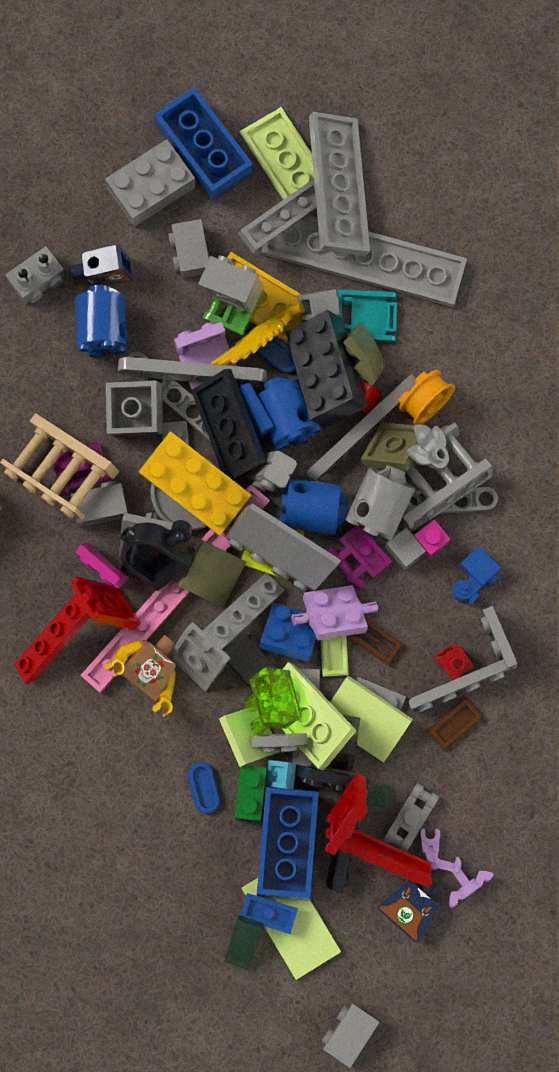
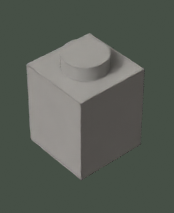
M336 289L297 295L298 303H302L305 307V311L300 313L301 320H309L326 310L336 315L340 314Z
M407 527L403 531L397 529L392 540L387 539L388 542L385 546L404 571L423 557L426 552Z

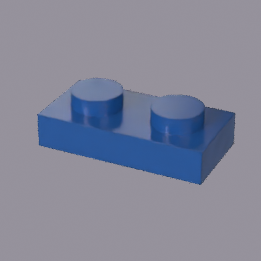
M247 893L240 919L291 934L298 908Z

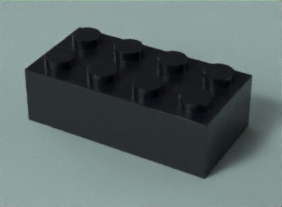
M326 310L286 331L310 420L326 428L368 407L359 373L354 368L356 365L355 359L347 352L346 345L343 343L347 338V332L342 318Z

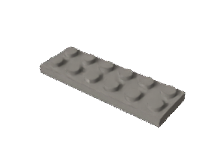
M312 112L309 116L320 250L366 256L370 252L358 119Z

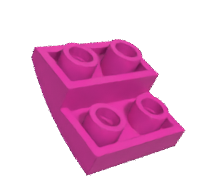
M90 543L81 544L75 551L80 556V560L88 568L99 572L101 579L110 586L119 588L129 581V577Z

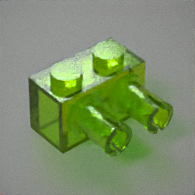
M265 667L250 679L253 694L245 698L244 703H248L245 707L250 712H256L257 710L259 712V717L250 723V726H254L251 728L253 733L262 735L270 727L286 729L302 717L290 670Z

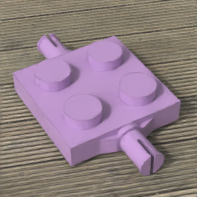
M353 585L305 592L303 601L306 613L292 614L293 625L308 623L314 630L317 640L366 633L368 625L364 614L378 612V605L376 601L362 604L357 598Z

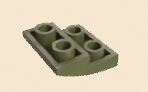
M359 322L351 330L343 343L346 345L347 352L359 359L354 368L359 373L360 379L372 386L384 369V363L373 337L364 325Z
M201 539L195 549L191 567L183 573L178 586L224 608L246 561Z

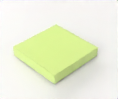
M260 705L219 718L239 767L280 752V750L263 752V747H252V736L272 734Z

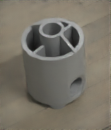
M387 465L382 471L369 467L345 520L357 526L361 524L364 526V531L374 536L379 534L386 539L392 540L415 491V488L407 483L405 479L406 473L390 465Z

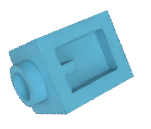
M268 760L265 786L293 789L296 763Z

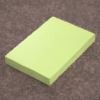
M350 676L346 677L330 701L357 730L350 740L383 763L413 720Z

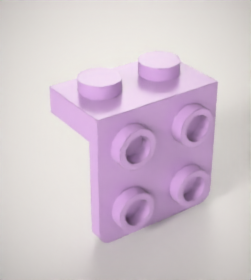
M209 322L201 327L202 329L195 332L188 330L180 333L178 338L174 339L180 361L211 364L213 360L228 351L230 348L225 337V329L222 322ZM229 362V363L226 364V365H227V366H236V363H235V364H232L231 362ZM189 382L192 390L202 384L201 382Z

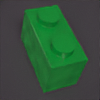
M246 765L240 767L235 819L261 822L267 768Z

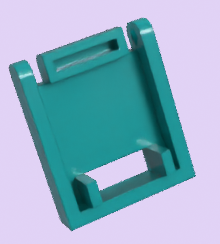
M337 290L340 313L337 316L342 318V305H352L351 325H345L347 336L361 322L375 342H396V336L386 335V333H396L397 303L387 302V300H397L396 292Z

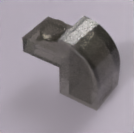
M342 715L357 731L326 769L351 773L356 754L360 717Z

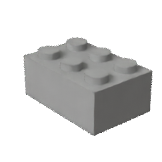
M167 139L105 178L107 190L133 227H136L196 188L195 177Z

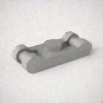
M417 783L383 841L387 844L392 843L399 847V849L407 852L440 796L434 792L430 794L423 789L424 786ZM417 798L426 803L423 809L414 805ZM399 828L408 832L405 839L396 834Z

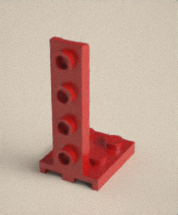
M75 577L70 583L75 594L14 663L23 682L27 684L33 683L89 618L101 624L135 630L141 622L120 589L109 584Z
M356 773L326 818V821L331 823V826L326 830V838L330 839L325 847V851L335 855L338 849L345 853L362 858L368 863L378 865L390 873L403 876L415 884H421L429 888L432 884V865L430 862L355 829L357 821H362L368 810L366 805L368 794L366 777Z

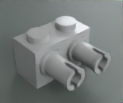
M45 246L5 274L23 303L27 304L29 301L31 303L38 301L43 296L42 292L49 287L51 289L58 287L64 281L65 272L50 250Z

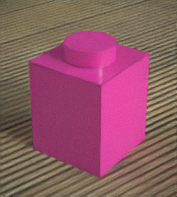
M435 520L414 535L416 540L425 549L424 555L428 560L447 546L450 538Z

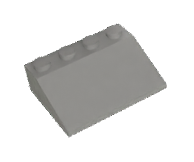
M253 503L239 513L225 535V538L229 540L228 544L238 551L246 550L251 554L250 558L260 565L266 563L273 568L271 572L282 579L286 576L289 577V579L294 581L293 586L304 593L307 590L310 592L315 591L341 561Z

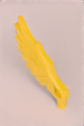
M298 303L281 307L271 318L255 327L236 342L235 346L213 360L211 364L226 365L229 362L235 364L241 358L246 359L251 352L255 353L261 345L264 347L268 340L271 341L273 337H276L279 331L282 333L284 326H287V322L294 315L305 311L304 305Z

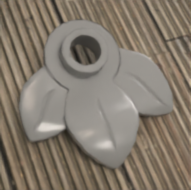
M416 424L413 428L418 444L407 449L409 456L416 463L428 465L433 469H442L447 466L449 454L446 450V437L443 431L438 426L433 427L431 430L426 425Z

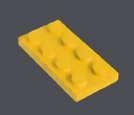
M171 431L138 471L139 474L218 536L223 533L251 496L250 493Z

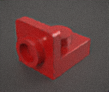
M454 643L432 657L439 667L444 668L451 680L459 678L473 668V664L462 647Z

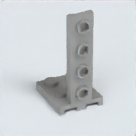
M265 573L203 631L192 622L185 629L168 657L206 691L230 660V657L223 649L285 590L269 574Z
M493 606L484 609V617L480 619L486 635L491 633L494 641L491 642V646L496 658L502 657L503 660L412 697L409 700L411 710L417 709L419 713L432 708V702L441 699L443 703L456 698V692L465 689L467 693L481 687L480 682L487 679L491 683L505 677L504 672L517 668V661Z

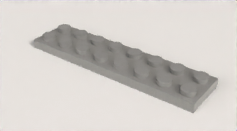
M310 215L298 221L262 248V255L450 307H454L467 258L369 231L370 252L366 256L320 250L318 217Z

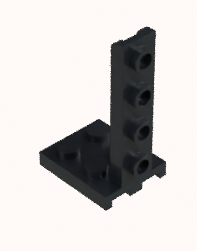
M296 764L295 775L301 777L300 782L318 787H323L325 783L326 787L339 791H345L355 776ZM366 779V789H368L369 780ZM359 820L355 824L356 830H359ZM338 849L335 855H331L326 880L327 888L336 893L343 894V888L347 886L349 880V873L347 872L348 863L352 860L353 854L345 853Z

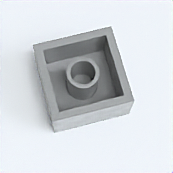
M210 256L199 281V286L203 292L209 297L252 313L263 289L259 276L255 274L256 270L246 265H242L241 268L232 265L233 261L223 256H219L218 259Z
M157 381L106 383L107 434L111 436L163 435L162 384Z

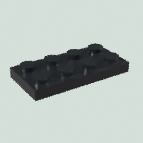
M232 369L222 370L191 390L218 464L225 475L235 482L267 463Z

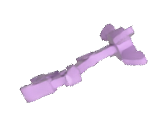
M425 829L421 830L422 850L427 861L432 865V871L437 868L453 873L462 886L458 891L450 893L449 906L451 908L457 905L458 900H464L479 889L484 881L488 882L492 879L493 873L479 871L477 878L469 881L461 870V860L459 857H456L455 863L438 858L439 829H435V837L433 839L426 838Z

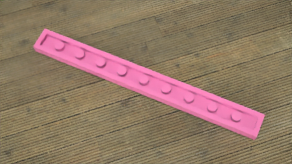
M250 484L246 489L251 494L250 498L223 533L218 536L210 529L202 540L227 551L231 546L228 544L229 540L225 538V535L239 513L252 503L264 510L270 503V500ZM183 573L160 590L155 591L135 613L141 624L135 630L122 628L80 675L99 693L115 678L111 677L114 674V668L105 670L104 665L112 661L118 649L122 645L137 640L148 641L190 593L178 586Z

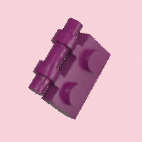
M356 525L339 540L345 548L340 553L334 546L327 550V552L341 560L337 566L347 576L346 580L350 585L354 584L359 591L367 585L361 578L365 572L373 580L392 563V560L369 534L363 530L361 525ZM350 555L360 565L355 570L346 561V558Z

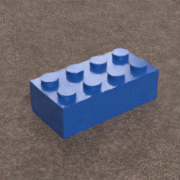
M195 87L154 114L155 126L163 137L170 142L212 201H215L253 174V163Z
M266 787L257 896L310 900L319 792Z

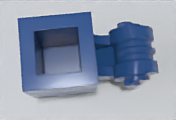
M480 546L460 564L459 568L468 576V582L466 580L456 582L452 589L453 597L457 601H466L471 605L481 596L478 591L484 585L489 588L499 578L496 573L501 567Z

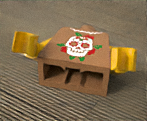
M163 635L155 646L146 640H137L122 645L112 658V661L104 665L105 670L113 667L114 674L111 676L112 678L122 675L154 701L158 699L159 702L153 706L154 712H157L162 707L164 710L163 717L171 713L173 709L171 698L175 684L176 664L167 655L176 644Z

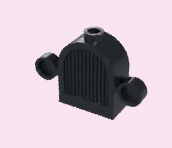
M177 520L173 522L170 531L159 524L150 522L126 527L120 536V539L124 541L121 551V571L130 578L139 577L156 591L160 590L191 567L195 549L185 543L191 537V524L184 520Z

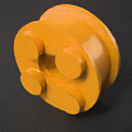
M438 369L428 374L425 371L422 372L415 379V385L411 390L404 392L398 399L400 403L399 410L409 413L414 418V425L427 422L447 403L455 390L453 383L447 384L440 377L441 372Z

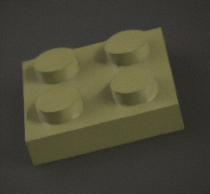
M381 422L361 458L363 465L386 468L387 465H390L397 469L408 471L414 460L407 453V449L418 444L413 428L415 425Z

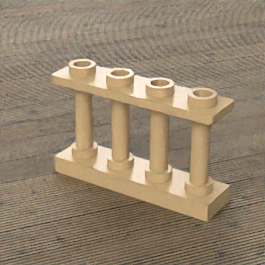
M35 413L30 422L36 428L34 431L36 434L13 465L4 459L0 461V464L6 468L4 473L14 481H17L18 478L24 481L22 485L30 492L35 494L36 491L42 493L41 498L51 506H54L55 503L60 505V511L69 518L73 519L76 516L83 520L85 515L78 509L83 499L100 477L103 478L104 475H107L114 480L119 470L110 461ZM52 439L54 447L34 474L30 477L22 472V468L43 440ZM69 450L73 453V459L49 490L40 482L61 453ZM87 462L92 465L90 468L92 471L71 500L67 502L58 495L80 465H84Z

